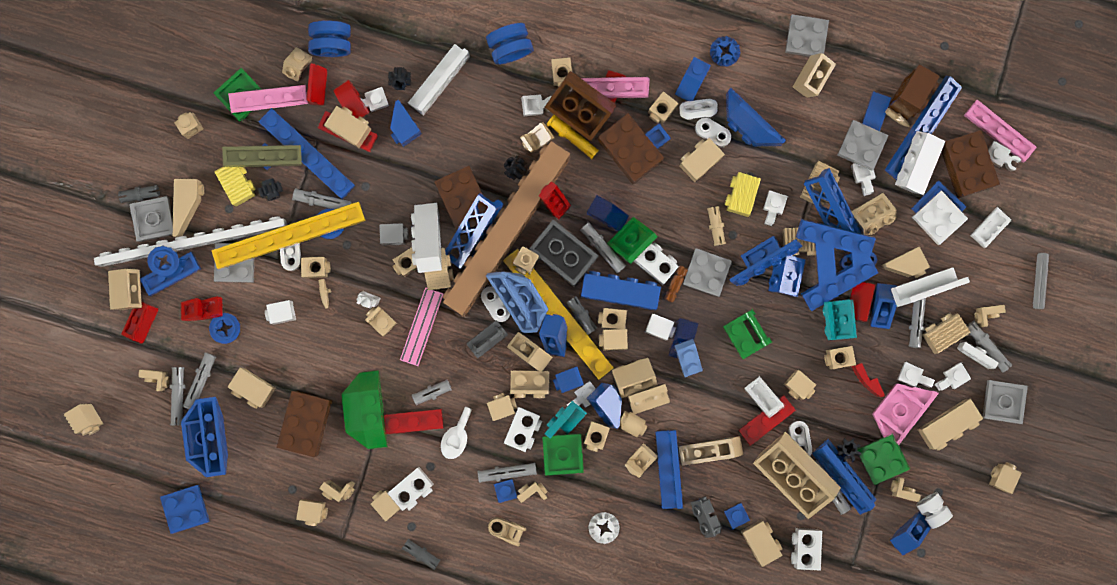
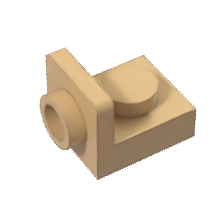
M1005 305L977 308L975 322L979 327H987V316L988 319L1000 317V313H1006Z
M379 306L377 308L373 307L366 314L367 318L365 321L383 337L397 324Z
M139 370V377L145 378L144 382L156 383V380H158L156 391L161 392L168 388V372Z
M896 477V480H893L891 484L892 496L915 502L920 501L921 495L915 493L916 489L904 487L902 490L904 478Z

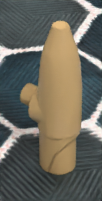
M891 108L885 111L897 123L906 127L910 126L900 113L893 111Z
M325 279L318 280L320 296L325 309H327L329 305L328 293H331V289H327Z

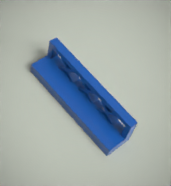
M830 168L823 170L818 177L805 180L804 185L824 225L862 234ZM819 182L822 188L821 193L814 190L811 184ZM821 198L829 202V209L821 205ZM829 215L837 218L838 225L829 221Z
M482 194L477 195L445 250L446 255H450L451 262L460 269L465 267V262L470 256L473 257L477 244L480 240L484 239L486 231L493 224L504 203L499 200L492 202ZM480 201L488 206L484 213H479L478 204ZM476 217L478 223L476 228H470V218ZM467 232L469 241L462 244L460 235ZM458 247L460 253L458 259L449 254L452 248Z
M676 430L655 431L662 509H683Z
M829 439L825 440L812 452L813 456L828 475L841 487L840 490L860 515L872 510L875 507L874 502L876 498L847 462H843L844 458L837 456L839 452Z

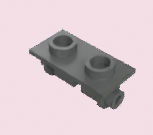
M495 320L466 344L474 355L479 358L508 334L498 321Z
M704 496L697 501H692L693 514L697 517L700 523V530L705 535V538L715 537L716 534L721 533L720 529L722 527L717 516H709L710 513L714 512L710 499Z

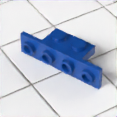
M772 236L741 255L747 269L732 277L730 281L736 286L744 285L751 277L763 274L766 268L771 265H778L782 262L783 258L796 254L803 246L795 239L781 248L776 237Z

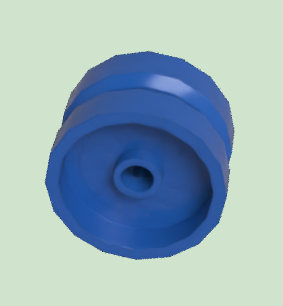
M317 21L308 25V35L313 38L308 42V52L310 54L320 57H343L351 53V43L346 40L351 37V26L349 24L339 21Z
M515 23L501 27L486 36L489 48L495 49L491 53L495 64L510 63L526 57L534 51L531 40L526 39L528 32L524 23Z

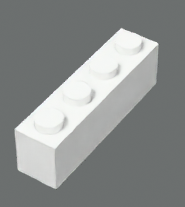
M437 203L414 205V213L411 214L412 225H415L411 227L412 237L415 238V240H412V250L415 252L412 254L413 265H417L418 273L442 270Z

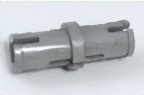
M448 379L433 386L428 385L426 389L412 394V397L417 406L430 399H437V396L451 391L452 388ZM440 388V390H438V391H436V392H433V393H431V394H429V395H427V396H424L425 394L430 393V392H432V391L437 390V389Z

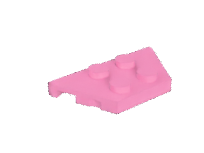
M895 384L872 413L882 436L886 437L893 433L899 445L939 393Z

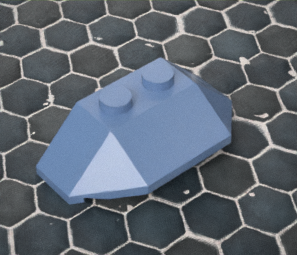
M487 273L486 277L521 332H538L548 307L531 280L520 273Z

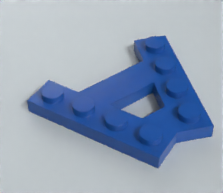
M801 219L796 238L815 243L818 284L801 293L811 311L822 306L824 302H829L878 274L870 258L876 238ZM834 248L851 252L852 264L836 273Z

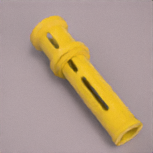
M553 115L547 122V127H551L558 132L559 137L568 139L590 157L591 160L599 151V149L594 147L556 115Z

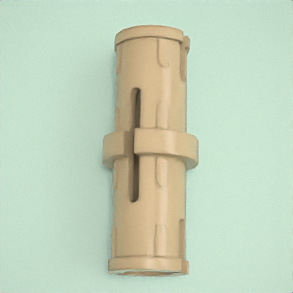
M719 206L707 209L711 224L709 229L712 230L714 246L726 244L723 232L724 223L721 221Z

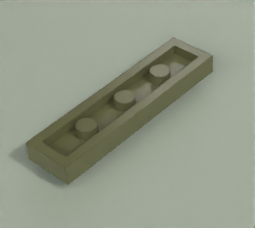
M301 145L222 147L223 167L302 166Z

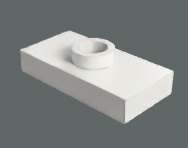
M996 207L970 236L983 248H986L1009 224L1011 219Z
M962 342L957 347L959 351L987 369H995L998 365L997 361L987 356V352L978 346L974 348L967 342Z
M760 376L745 387L746 392L768 418L784 407V404Z

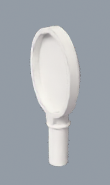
M468 407L464 408L457 426L450 428L442 438L441 452L448 459L457 458L466 447L467 433L464 428L472 411Z

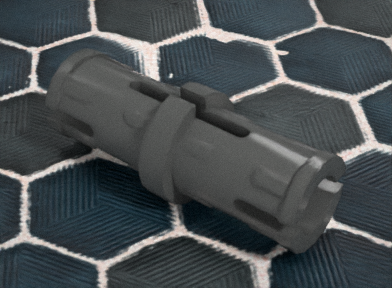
M157 184L143 188L137 186L135 189L119 191L118 196H127L119 198L121 203L133 200L143 201L145 198L159 197L160 191L152 192L159 189Z
M577 296L566 303L575 315V320L580 322L587 335L597 329V326L588 315V310L584 309Z
M410 539L402 547V550L414 556L416 561L423 562L433 570H435L441 560L427 552L425 547L421 548Z

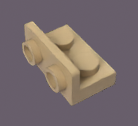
M884 193L851 211L864 235L875 234L881 227L890 225L897 218L896 208Z
M511 371L510 394H514V398H526V394H533V398H545V394H549V371Z
M666 384L627 396L633 414L669 403Z

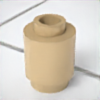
M624 411L620 418L621 429L635 437L644 434L647 425H645L646 420L632 412Z

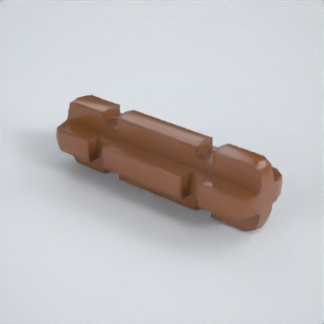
M683 266L677 268L675 272L677 274L674 275L670 283L669 291L666 292L664 297L665 300L674 302L675 294L678 293L684 280L683 277L687 274V268Z

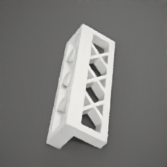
M454 44L408 104L424 116L470 58L469 52L465 48L462 50Z
M950 268L892 288L891 291L897 307L961 286L970 281L968 277L958 280L954 268Z

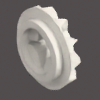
M598 513L590 520L589 533L598 543L606 544L612 542L619 534L618 520L610 513ZM607 520H608V523H607L608 525H607V527H608L612 532H609V531L607 532V531H605V532L602 533V535L600 536V534H601V529H600L599 526H597L596 524H598V525H600V524H601V525H604V523H606Z

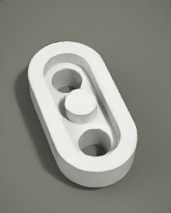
M713 99L687 101L680 105V116L687 120L711 117L718 111L717 102Z
M701 118L695 126V131L700 137L705 140L710 138L718 147H725L731 141L730 131L709 118ZM707 124L709 126V129L704 130L702 128V125ZM719 134H724V135H725V139H724V140L719 139L718 135H719Z
M300 243L280 249L281 264L288 271H295L301 266ZM291 258L295 259V263L293 265L289 264V260Z
M486 287L481 293L484 305L494 320L505 322L510 317L509 311L493 287ZM488 293L494 294V298L492 300H489L487 298ZM498 309L504 310L502 316L497 315Z
M795 421L789 426V436L799 446H803L804 451L811 456L812 445L809 428L804 422ZM797 427L801 428L800 434L795 433Z

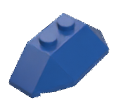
M732 88L726 93L728 126L733 131H738L742 135L744 142L753 146H781L786 141Z
M216 397L196 399L181 421L186 461L205 477L225 475L227 471L228 450L224 419Z

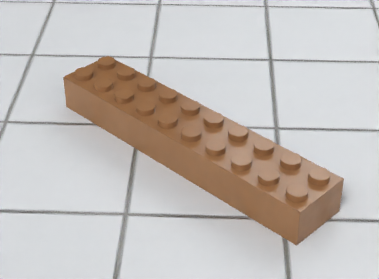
M552 141L549 145L545 144L539 152V160L532 162L529 167L528 176L522 177L518 184V191L516 193L512 192L507 200L508 206L506 209L502 208L497 215L498 221L495 225L491 224L486 231V239L484 241L480 240L477 244L474 257L470 256L465 262L464 266L466 269L464 272H459L453 281L455 285L452 290L448 288L443 295L445 299L443 303L463 317L467 315L489 282L486 277L487 273L496 272L542 203L539 197L542 188L551 181L555 183L570 161V153Z

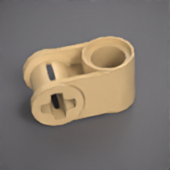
M500 517L492 518L488 524L490 534L515 546H520L519 540L523 531L527 529L520 524ZM494 522L502 524L503 527L500 531H494L491 528Z

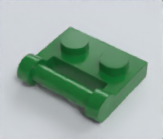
M753 309L723 326L742 360L772 343V340L766 336L754 316L755 312ZM748 319L759 337L760 343H755L743 321Z

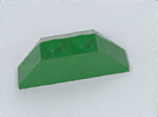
M379 370L361 372L341 394L345 431L367 449L388 447Z

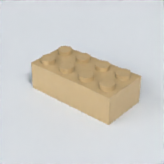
M786 432L765 448L753 463L808 519L834 500L841 488Z

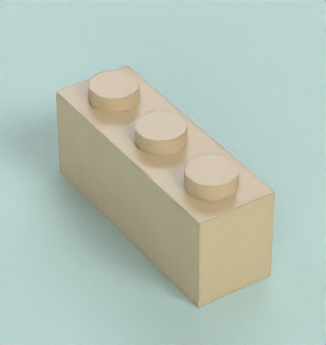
M964 399L917 430L929 449H937L938 451L946 447V442L949 440H956L964 435L963 431L968 428L972 430L979 426V421L983 417L971 399Z

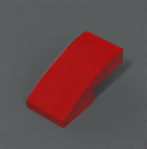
M347 80L333 90L341 106L352 111V116L358 119L359 116L363 117L370 112L360 99V94L350 80Z
M219 296L205 300L195 298L181 302L182 321H197L223 316L222 298Z
M862 363L851 366L855 375L867 390L876 397L885 396L878 379H869Z

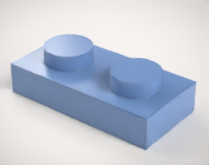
M693 339L675 345L684 377L703 371Z

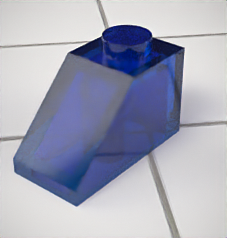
M596 195L587 211V215L618 232L624 227L629 218V215L616 205Z
M682 318L678 319L668 356L678 359L675 345L691 339L694 340L699 323Z

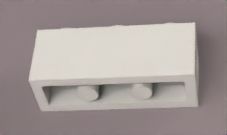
M916 131L895 185L912 193L924 195L945 141L929 133Z

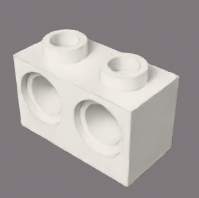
M654 242L634 262L663 286L679 266L676 265L677 261L671 255H664L661 252L663 249ZM646 252H653L655 259L653 261L646 260ZM667 264L670 268L669 273H662L659 266Z
M518 407L504 444L526 452L527 448L531 450L535 440L531 438L534 430L538 432L542 423L539 420L540 415ZM524 416L532 417L533 424L530 427L522 424ZM517 434H523L526 437L524 444L519 445L515 442Z
M418 467L389 491L388 494L402 511L406 508L411 510L418 504L416 499L421 495L425 498L433 491L430 487L434 484L422 469ZM416 479L424 481L425 486L423 489L415 487ZM402 491L409 493V501L404 502L400 499Z
M796 528L795 533L792 534V544L795 545V552L791 554V563L794 564L796 569L821 570L822 531L819 529ZM809 534L811 541L808 544H803V536ZM809 554L810 561L803 564L801 561L802 556Z

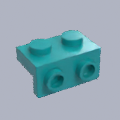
M853 300L824 302L823 315L826 320L825 334L827 339L857 338Z
M571 401L566 408H560L555 415L557 418L552 417L547 424L549 428L544 434L551 438L559 428L569 434L587 413Z

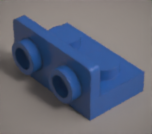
M786 256L782 259L781 263L773 266L772 276L769 280V291L798 297L805 259Z

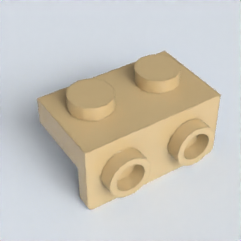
M328 480L319 489L323 491L322 495L329 500L335 499L340 502L351 497L355 491L353 488L355 483L349 482L344 488H341L333 481Z

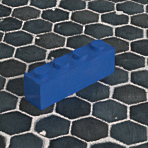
M589 271V274L584 276L581 298L657 310L661 287L657 286L656 282L646 281L645 284L638 283V279L627 278V281L620 280L619 276L608 274V277L600 276L601 273Z

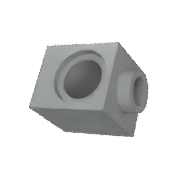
M403 223L380 224V244L382 246L405 245V240H408V228H405Z

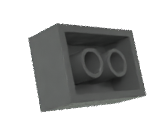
M555 220L551 221L529 249L539 256L538 259L573 287H575L598 258L596 253Z

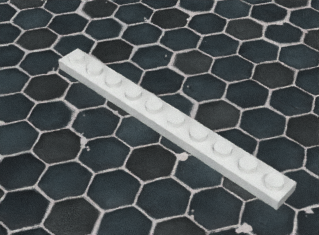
M280 217L269 218L268 222L264 223L258 220L250 222L249 226L243 227V224L231 226L232 229L224 231V228L215 229L211 234H205V232L196 233L192 238L181 236L176 237L175 241L168 242V240L157 241L156 245L149 246V244L138 245V249L130 250V248L119 249V253L115 254L104 252L100 253V257H95L94 262L95 266L104 267L147 258L155 247L162 245L171 247L176 252L258 235L287 226V221Z

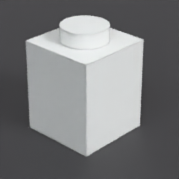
M288 300L266 305L265 317L267 321H270V324L275 325L296 320L293 301Z
M652 314L645 333L667 341L668 337H673L676 327H673V321Z

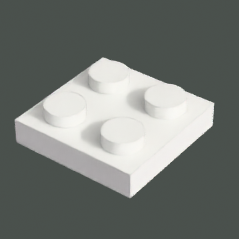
M942 191L935 195L912 217L937 245L944 242L968 219Z

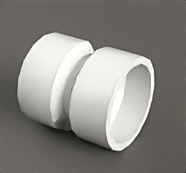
M938 492L926 496L916 504L921 514L926 515L925 520L931 529L940 527L953 517L948 507L943 506L944 501Z

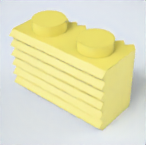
M221 167L214 171L232 205L238 206L256 196L254 190H256L255 185L251 179L247 180L244 175L247 173L245 167Z
M741 172L736 177L733 176L730 187L733 188L731 195L728 194L725 200L726 211L749 217L761 179Z

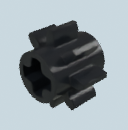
M394 67L393 72H388V85H392L394 90H405L406 85H411V72H407L404 67Z
M518 156L508 158L504 163V168L506 169L504 174L513 180L516 178L521 179L527 173V168L525 167L527 162Z
M274 178L261 182L262 187L258 188V192L262 199L266 198L267 201H273L281 197L279 192H282L283 189L279 181L275 182Z
M844 438L842 441L843 445H837V448L840 449L837 456H842L844 458L843 462L849 459L854 462V455L858 457L861 455L857 451L861 445H856L854 438L851 441H847ZM847 447L851 448L850 454L847 453Z

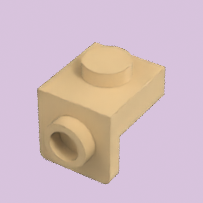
M296 47L284 60L282 73L298 82L301 78V73L312 61V56Z
M542 122L520 138L523 141L524 148L532 153L540 150L554 136L545 123Z
M522 247L513 262V265L516 266L515 270L523 275L526 272L531 274L539 256L529 249Z
M643 443L628 459L625 466L632 475L640 478L644 471L656 460L658 455Z
M535 481L530 486L525 484L518 490L520 494L517 495V498L522 503L537 491L545 500L548 491L542 483L537 484Z

